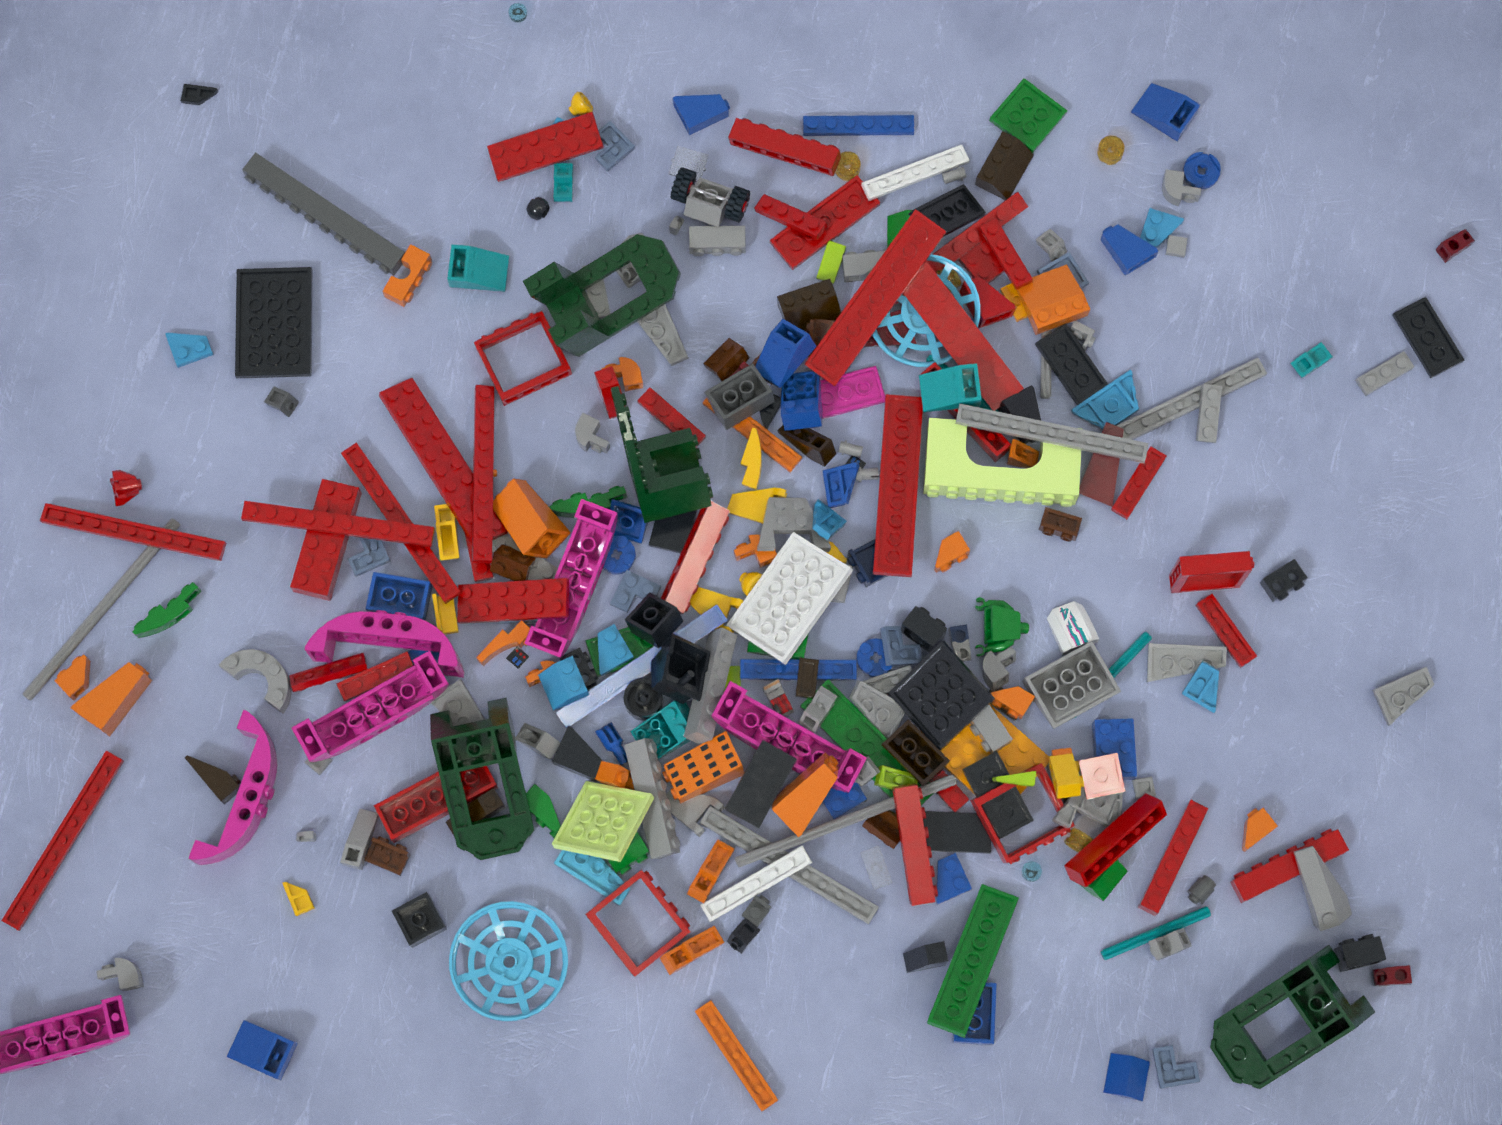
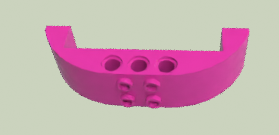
M581 499L574 516L577 521L554 579H569V617L538 619L536 626H531L524 643L560 658L570 646L585 615L608 556L617 524V512Z
M376 610V612L360 611L338 616L320 627L305 645V651L313 661L331 663L333 661L336 641L439 652L438 666L445 676L464 678L463 665L445 634L431 623L417 617L406 616L405 613L401 612L387 614L383 610Z
M428 651L413 659L415 665L314 722L308 718L293 726L292 730L309 761H322L349 751L406 720L439 697L449 684L431 652Z
M732 681L728 683L711 715L722 728L756 750L761 741L764 740L797 759L791 770L799 774L826 752L829 756H834L839 763L838 778L831 788L847 793L850 792L867 757L851 748L846 751L745 695L748 690Z
M246 710L242 712L237 729L243 735L257 739L218 847L195 840L188 859L198 865L221 862L239 852L251 840L258 829L261 819L266 817L268 811L266 805L268 800H271L274 795L275 789H273L277 773L275 747L268 732ZM257 795V798L252 801V798ZM250 814V817L245 820L246 815Z
M122 995L101 1000L102 1004L0 1031V1074L72 1057L125 1039L130 1035Z

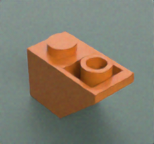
M959 531L942 540L934 569L936 573L939 571L943 573L949 570L953 563H961L968 559L970 549Z
M84 654L76 657L72 661V665L67 670L64 669L59 672L57 679L54 680L72 700L78 698L89 688L91 661Z
M1019 686L991 692L995 698L991 704L998 709L1002 707L1014 719H1022L1035 698L1034 695Z
M601 761L595 777L597 781L605 785L635 790L631 772L618 764Z

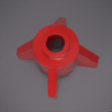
M122 470L112 471L113 478H110V483L115 495V506H121L136 495H139V490H142L141 480L137 479L135 475Z

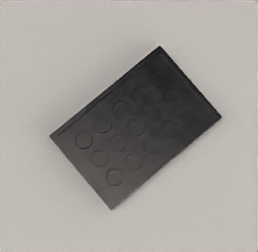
M312 267L237 269L236 379L312 376Z

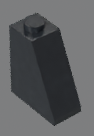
M1032 385L1003 400L997 409L998 412L1041 421L1035 390ZM1017 437L1024 444L1036 442L1035 440Z
M568 726L552 762L556 766L597 782L595 777L602 760L578 733Z
M944 941L923 945L903 953L907 973L946 966L948 962Z

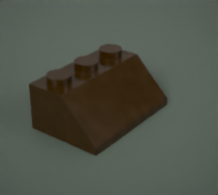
M1002 131L978 173L975 185L1003 200L1008 199L1014 192L1034 154L1018 138Z
M831 279L777 296V305L782 318L803 331H806L807 323H810V320L813 318L836 321L841 314L838 298Z
M909 719L882 743V746L922 786L932 781L950 761Z

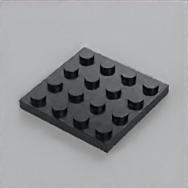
M941 641L889 692V695L940 751L995 699L945 641Z

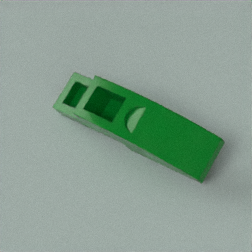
M614 486L609 489V492L603 494L601 492L596 493L590 499L587 498L586 493L581 494V492L571 495L567 500L559 499L554 501L550 509L557 516L575 518L574 516L581 499L610 509L612 499L620 501L627 498V493L624 486Z
M193 582L190 585H185L181 590V594L168 602L166 609L160 604L157 607H153L148 612V616L134 626L132 632L138 638H143L160 633L177 624L193 611L188 604L201 590Z

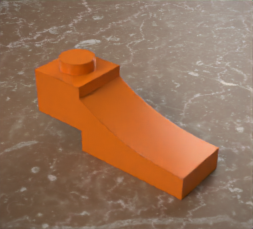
M521 620L509 634L502 629L476 657L478 662L485 666L492 658L507 649L516 646L520 648L524 645L528 646L524 643L530 627Z
M717 840L690 885L687 895L705 903L735 848Z
M712 926L683 942L678 947L666 952L660 957V960L669 975L721 946L724 941L716 927Z

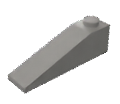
M1313 846L1294 851L1314 926L1320 931L1339 926L1352 915L1347 895Z

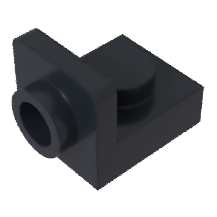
M745 918L734 929L727 942L731 948L742 954L751 941L759 934L760 929Z

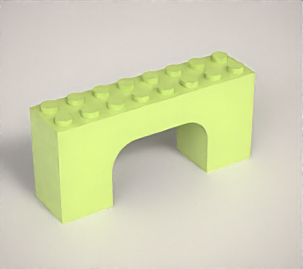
M929 418L923 494H927L928 497L943 495L949 499L965 497L967 500L984 498L985 501L989 502L999 499L1006 503L1022 501L1024 504L1041 502L1042 505L1046 506L1055 503L1061 504L1063 507H1071L1076 504L1079 496L1081 450L1040 442L1039 462L1031 468L981 466L974 463L967 455V426L955 424L956 420Z

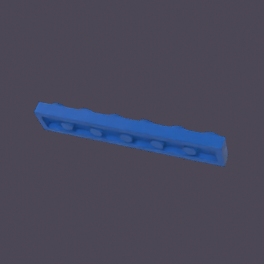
M914 115L803 116V136L914 135Z
M740 659V680H797L799 660H789L785 665L777 659ZM819 660L817 680L857 679L856 660Z

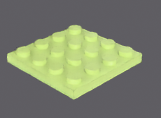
M585 781L552 845L555 849L621 862L654 797L651 793Z

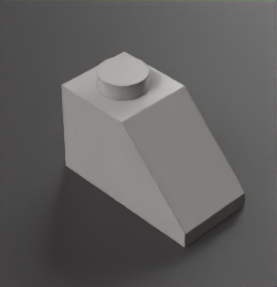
M526 723L523 724L515 737L516 741L548 759L553 757L560 745V742L547 732Z

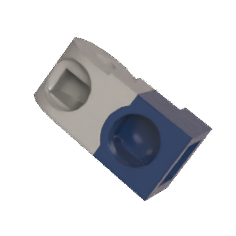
M967 624L949 627L948 631L953 651L962 661L971 660Z

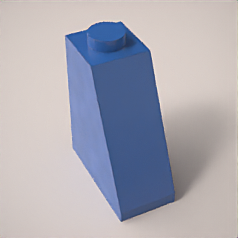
M720 94L675 96L672 98L673 106L689 135L729 117V103L726 99L723 100Z
M1119 224L1114 227L1109 226L1103 230L1101 242L1125 276L1156 258L1158 254L1156 247Z

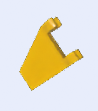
M774 487L732 494L727 509L730 510V514L763 524L769 497L786 498L788 493H786L787 490Z
M698 587L697 592L692 595L690 602L691 606L700 615L718 605L727 618L731 606L738 609L743 600ZM723 623L722 625H720L719 627H717V628L715 629V630H717V629H719V628L722 627V628H724V629H726V630H728V631L734 633V631H733L731 628H729V627H727V626H724L725 623Z

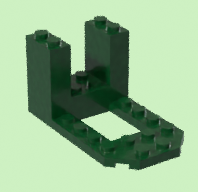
M637 234L575 273L554 261L523 280V283L531 298L546 305L556 325L548 329L556 346L580 357L673 300L681 272L664 241ZM631 262L647 292L600 319L585 290Z
M619 386L612 387L611 394L644 523L712 506L710 498H713L711 486H707L711 482L708 473H704L703 467L699 466L698 460L702 458L699 448L695 447L699 445L696 434L692 435L691 429L687 428L637 441L636 434L633 433L634 428L630 420L631 415L625 393H620Z
M507 697L488 701L489 719L453 726L449 710L430 714L431 743L456 845L461 850H466L473 854L479 860L519 852L528 836L534 831L518 762L515 731ZM498 763L510 814L472 822L460 771Z
M1327 945L1301 962L1282 977L1214 1021V1033L1210 1048L1233 1082L1244 1083L1261 1089L1353 1031L1375 1013V1010L1364 995L1349 1004L1327 972L1340 962L1330 945ZM1289 997L1311 1032L1266 1060L1244 1026Z

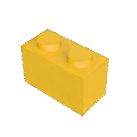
M1073 753L1049 756V771L1057 799L1081 796V787H1084L1082 775L1079 776L1078 774L1080 772L1079 763L1074 760Z

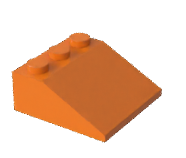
M1067 264L1032 277V283L1017 289L1035 335L1084 318L1090 312L1085 295Z

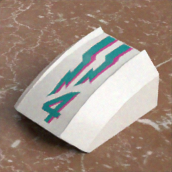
M1073 601L1054 608L1047 617L1062 656L1091 641L1093 643L1099 641L1097 632L1085 608L1077 602Z

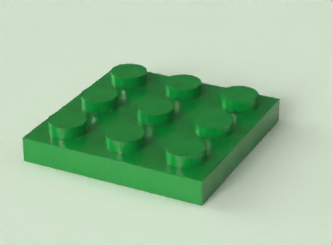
M1023 78L992 114L989 121L1002 131L1018 138L1034 153L1067 114L1068 110Z

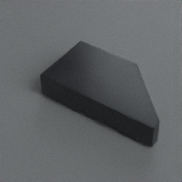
M184 84L180 101L185 104L201 105L216 95L218 89Z
M773 394L775 402L759 411L763 426L767 430L781 406V397Z

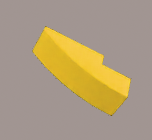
M752 428L740 463L742 466L747 467L742 485L754 490L758 489L762 469L761 443L756 428Z
M447 504L435 505L440 561L458 559L460 557L456 518Z

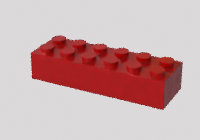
M322 479L313 510L356 516L362 493L359 487ZM307 530L290 585L293 592L331 601L349 536Z
M487 766L460 771L467 804H470L493 788L495 790L498 789ZM439 772L374 805L393 843L449 815Z

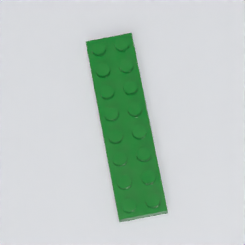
M829 680L825 681L821 686L838 697L820 728L841 749L846 751L851 748L865 757L869 756L877 768L884 765L908 772L882 746V743L887 738ZM808 698L800 707L805 711L813 699ZM876 776L871 779L874 783ZM879 787L889 798L894 797L893 790ZM930 794V795H928V796L923 797V799L920 800L921 806H922L933 794Z
M984 884L981 885L927 1024L965 1038L1019 897Z

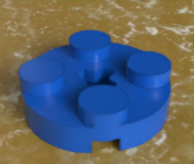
M1203 152L1190 155L1183 167L1185 181L1190 186L1201 189H1208L1215 185L1221 171L1217 158L1211 154H1203ZM1198 167H1200L1201 169L1205 168V174H1199Z
M613 536L603 567L605 571L618 575L625 573L626 570H630L636 558V552L633 544L625 536ZM616 550L622 553L618 560L615 557H611Z
M870 639L861 644L856 660L859 669L863 673L873 678L891 671L893 666H886L882 639ZM874 653H877L878 656H881V659L878 660V663H875L874 660L870 659V657H872Z

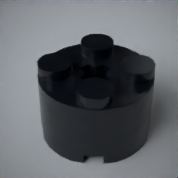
M638 678L633 680L624 692L625 708L636 720H647L662 709L663 696L661 693L652 690L651 680ZM641 696H644V698H647L645 703H643L642 701H640V700H641V698H640Z

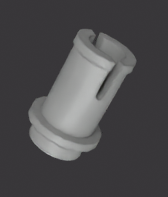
M958 166L957 169L942 173L943 181L945 184L960 179L963 181V178H966L964 167L960 168Z
M845 440V442L841 441L838 452L842 453L841 455L848 454L860 458L863 446L850 444Z
M859 467L856 480H859V482H862V480H878V468L861 469Z

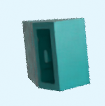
M451 244L447 277L449 287L505 292L509 255L473 246Z
M977 364L957 365L919 375L923 412L959 409V404L980 407L982 399Z
M675 700L630 732L636 741L644 738L653 739L657 746L656 754L659 760L691 741L684 737L690 708L687 703L682 704Z

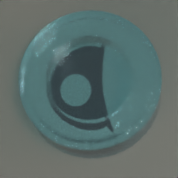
M514 3L510 6L508 12L512 21L522 22L526 19L527 10L523 4Z
M1033 861L1027 862L1022 868V876L1029 882L1037 881L1042 874L1041 866Z

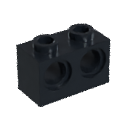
M1293 559L1263 578L1260 584L1272 602L1277 599L1282 601L1289 596L1288 592L1291 590L1298 591L1304 587V582L1308 577L1297 561ZM1289 573L1295 574L1296 577H1297V580H1296V581L1290 580L1289 577H1288V574H1289ZM1272 584H1279L1281 586V590H1274Z
M581 648L564 654L561 658L559 657L560 661L571 656L579 658L581 663L577 667L581 676L587 675L589 677V680L585 683L587 690L597 685L595 680L598 677L594 668L590 670L587 664L590 662L586 651L582 653Z

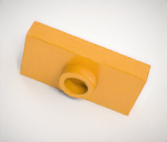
M1012 283L1000 288L1002 295L1016 306L1013 314L1016 322L1027 318L1028 316L1018 292Z

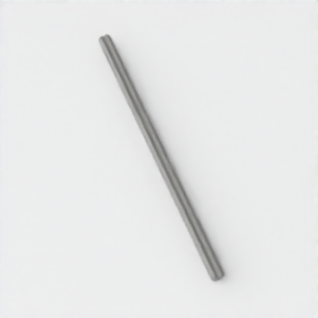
M172 518L164 528L176 531L180 524ZM146 547L26 688L23 696L28 700H32L161 548Z
M949 775L925 786H920L923 797L957 784L954 775ZM894 797L805 830L800 837L794 834L735 857L738 867H742L894 809Z

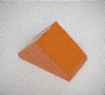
M1012 439L1007 465L1031 468L1038 462L1039 451L1016 439Z

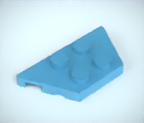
M1131 369L1074 407L1071 412L1101 429L1104 428L1106 422L1117 426L1139 410Z

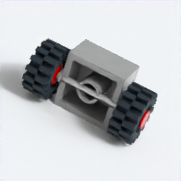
M684 167L678 170L676 179L673 182L670 198L686 204L685 216L719 227L724 217L740 223L749 204L751 194L749 190L738 186L732 189L703 178H699L696 182L697 172Z

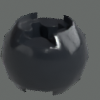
M536 197L530 200L526 211L532 219L540 220L547 215L550 206L544 198Z

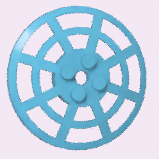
M931 254L927 260L945 265L938 277L951 290L961 307L963 308V304L974 301L975 317L973 322L978 328L980 300L975 284L959 265L942 256ZM952 269L965 280L972 294L961 297L956 287L947 280ZM903 295L897 300L902 303L901 314L890 317L889 312L879 325V327L887 326L892 336L901 343L896 353L884 344L877 330L873 334L874 339L886 354L906 365L929 367L934 362L937 365H941L953 359L950 355L940 358L938 348L943 345L940 341L936 343L934 333ZM905 323L909 328L905 338H902L897 333L893 324ZM916 333L926 334L929 345H917L911 343ZM907 348L918 351L931 350L933 361L917 362L902 356Z
M514 901L491 904L472 914L456 933L449 955V971L452 983L461 999L480 1015L498 1021H518L541 1012L557 997L563 987L568 970L566 942L555 922L536 907ZM514 908L525 910L529 913L524 923L513 920L500 922L496 910ZM489 913L492 925L484 929L475 940L464 936L467 929L476 920ZM536 915L551 927L558 938L557 941L547 944L543 936L532 927ZM503 927L521 928L517 939L506 938ZM495 931L498 939L496 943L490 948L480 944L488 934ZM529 932L537 938L542 947L534 950L529 949L524 943ZM462 943L471 948L468 956L469 972L457 976L456 955L458 946ZM561 948L563 965L558 981L549 977L551 967L550 952ZM476 951L486 955V967L477 970L474 968ZM544 954L545 967L542 974L533 969V958ZM507 957L515 959L513 967L508 968L504 965V960ZM489 974L495 981L491 992L481 985L478 980L479 977ZM529 976L539 981L532 990L524 994L522 982ZM472 980L478 991L487 997L482 1008L468 998L460 983ZM544 984L555 988L545 1002L537 1008L529 1010L527 999L538 993ZM502 986H514L517 997L504 998L499 997L498 994ZM494 1002L503 1004L519 1003L522 1014L504 1016L493 1014L489 1011Z

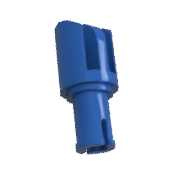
M610 722L595 731L605 749L614 754L621 766L624 763L626 764L628 760L626 751L622 746L623 739L613 723Z

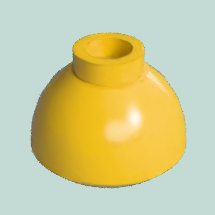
M577 91L571 99L569 110L574 116L584 115L593 112V106L582 92Z
M745 572L740 576L741 588L746 596H748L763 574Z

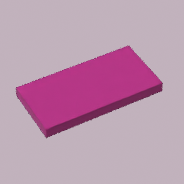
M876 366L844 374L836 387L825 379L820 380L822 419L885 403V393Z

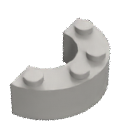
M247 649L235 652L221 661L219 664L220 668L237 681L250 673H258L265 676L268 682V692L264 699L284 714L291 699V684L286 670L277 659L266 652Z

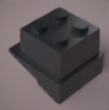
M672 633L661 644V650L651 660L652 690L682 704L686 703L690 698L700 701L705 673L708 671L710 651Z

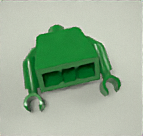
M981 597L976 599V602L983 603L982 606H975V609L977 611L984 610V644H988L987 647L977 645L975 649L983 648V653L976 656L983 657L990 651L993 653L1002 652L1013 646L1014 642L1020 639L1021 634L1029 632V624L1021 622L1020 612L1015 611L1004 600L985 601Z

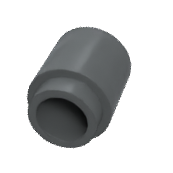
M1206 875L1202 878L1199 877L1187 891L1189 900L1196 905L1198 903L1203 904L1215 891V882Z

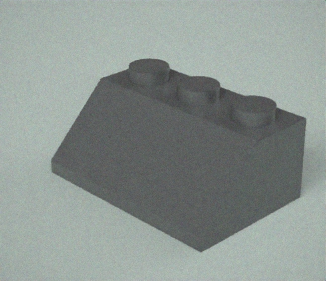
M754 364L749 365L704 392L717 418L726 430L775 402L773 391Z

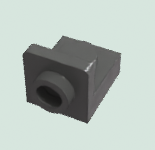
M275 386L264 401L268 406L281 411L288 417L291 416L299 403L290 393Z
M755 895L741 916L748 919L758 928L771 910L770 901L762 895L760 897Z

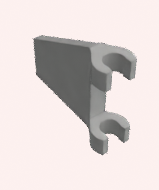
M671 791L666 794L671 804V814L699 837L705 831L697 822L711 806L719 812H722L725 808L719 800L710 796L700 794L680 804L678 799L674 800Z

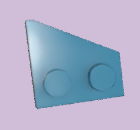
M1150 208L1140 238L1158 248L1178 226L1182 225L1184 218Z
M165 333L178 368L213 355L207 336Z
M818 499L813 508L812 529L819 536L829 540L844 527L847 521Z
M615 624L597 633L601 676L634 658Z
M1202 660L1182 691V694L1215 713L1219 670Z

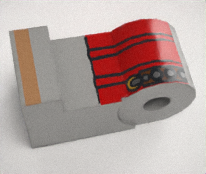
M779 679L763 686V692L774 711L784 717L794 712Z

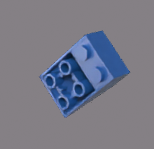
M1151 83L1131 113L1178 142L1197 115L1200 104L1184 94Z
M782 319L770 332L755 367L764 379L781 388L817 346L807 332Z
M814 371L793 373L782 385L781 418L785 431L822 427L820 375Z
M243 1020L227 1057L281 1081L298 1043Z

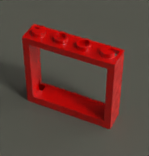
M543 311L535 314L531 313L523 320H515L510 326L506 328L500 327L493 334L483 335L481 339L474 342L475 348L504 406L572 375L571 368L561 348L556 346L548 331L550 326ZM541 324L561 366L503 392L483 350Z
M1250 551L1181 556L1169 574L1171 593L1240 588L1251 573L1252 568H1254L1253 557H1250Z
M1037 763L1021 772L1036 771V775L1056 812H1058L1064 804L1061 798L1057 799L1053 783L1043 764ZM1002 783V785L970 801L1003 863L1009 862L1011 865L1020 860L1019 856L1025 853L1030 855L1038 850L1037 846L1041 844L1046 846L1054 842V837L1060 834L1062 837L1071 832L1070 828L1059 825L1007 854L981 806L1017 786Z
M642 869L585 914L634 977L690 933L688 929L690 924L684 917L679 918L676 914L678 909L672 902L668 903L664 899V896H666L660 886L656 888L651 882L654 880L647 870L643 872ZM638 879H641L681 929V932L639 966H636L596 916V913Z

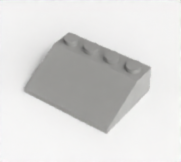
M1092 641L1032 673L1022 681L1027 691L1035 696L1033 701L1053 729L1121 692Z

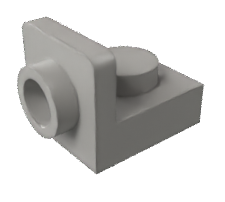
M1051 229L1036 239L1037 244L1048 253L1051 261L1067 253L1064 240Z
M1074 321L1070 330L1076 339L1085 340L1083 344L1084 350L1087 347L1091 348L1096 339L1093 337L1095 330Z
M869 756L855 780L860 786L871 781L880 772Z

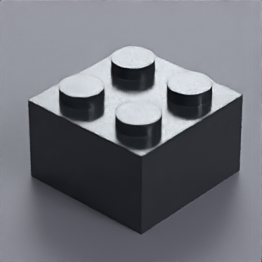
M650 592L624 619L632 634L657 648H660L661 644L683 623L677 607Z
M915 606L903 621L901 632L930 653L945 637L947 631L946 624L938 618H932L929 615L930 612L924 607L919 608Z
M427 892L392 910L411 948L447 930L434 902Z
M1373 934L1362 936V938H1358V941H1354V938L1344 940L1338 943L1339 946L1334 949L1335 954L1340 960L1338 963L1340 972L1378 964L1386 960L1380 936L1374 937Z

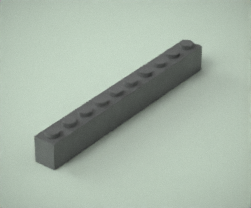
M256 152L242 169L245 175L244 178L249 183L258 184L259 188L266 194L270 192L279 203H286L294 213H301L309 223H316L321 231L326 234L331 233L336 241L341 244L346 243L351 251L364 255V259L367 262L379 265V269L385 274L391 273L394 276L403 265L401 261L405 254L403 250Z

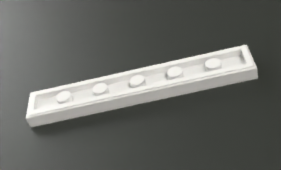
M959 145L862 182L861 186L868 201H871L958 166L965 165L970 160L963 146Z
M802 845L700 906L708 920L712 922L813 862Z

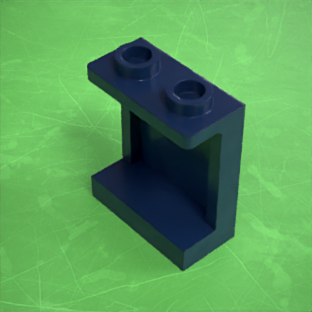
M875 539L855 550H848V557H846L849 565L856 569L858 581L860 584L864 583L865 587L887 577L886 575L873 574Z

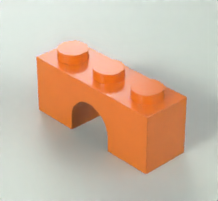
M411 244L401 259L403 266L411 270L410 274L404 279L391 276L382 291L385 298L405 307L406 303H410L414 296L413 291L421 285L423 281L422 276L432 266L430 254Z

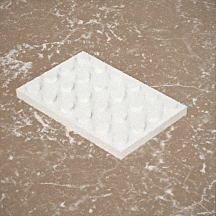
M793 532L726 626L786 665L853 570Z

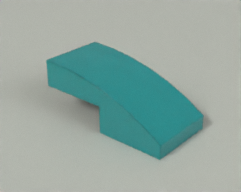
M573 163L554 164V202H572Z
M1320 342L1290 364L1299 376L1303 378L1331 360L1333 356L1324 344Z

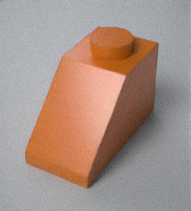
M1255 808L1247 814L1249 819L1244 824L1242 850L1244 852L1278 827L1264 808L1259 811Z

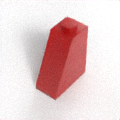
M981 277L971 278L980 300L979 329L1013 316L1016 306ZM964 281L959 291L961 296L972 294L969 286ZM974 301L966 303L974 318L975 306Z
M610 366L596 371L594 374L609 419H613L617 415L611 388L619 386L620 393L622 392L614 369Z

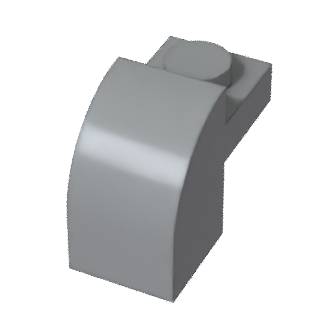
M1166 169L1162 183V192L1165 199L1175 206H1179L1181 200L1187 203L1198 202L1201 188L1183 186L1184 172Z
M582 413L575 427L579 446L586 452L589 446H592L591 449L607 454L610 449V443L596 436L600 428V421Z
M1012 646L1002 652H998L996 656L990 651L984 657L983 679L992 691L1009 682V672L1005 667L1016 661V651Z
M821 686L817 690L812 702L803 712L798 723L815 733L830 713L838 696Z
M1184 928L1149 941L1150 952L1156 960L1164 959L1192 947Z
M114 958L115 967L113 964L102 966V970L96 971L97 978L102 981L118 977L120 990L122 991L144 987L140 969L129 960Z

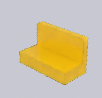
M436 593L432 594L437 628L445 635L459 633L454 599L445 604L440 596H437Z

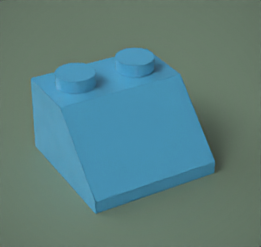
M573 656L553 664L538 675L553 711L589 696Z

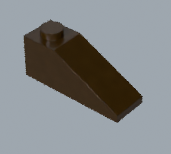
M782 425L777 430L781 436L809 459L824 467L836 455L832 439L810 428L785 431Z
M187 755L185 757L187 762L224 805L237 795L241 781L235 774L231 776L227 771Z
M494 788L468 805L472 822L491 818L506 808ZM449 819L446 821V824L454 836L451 820Z

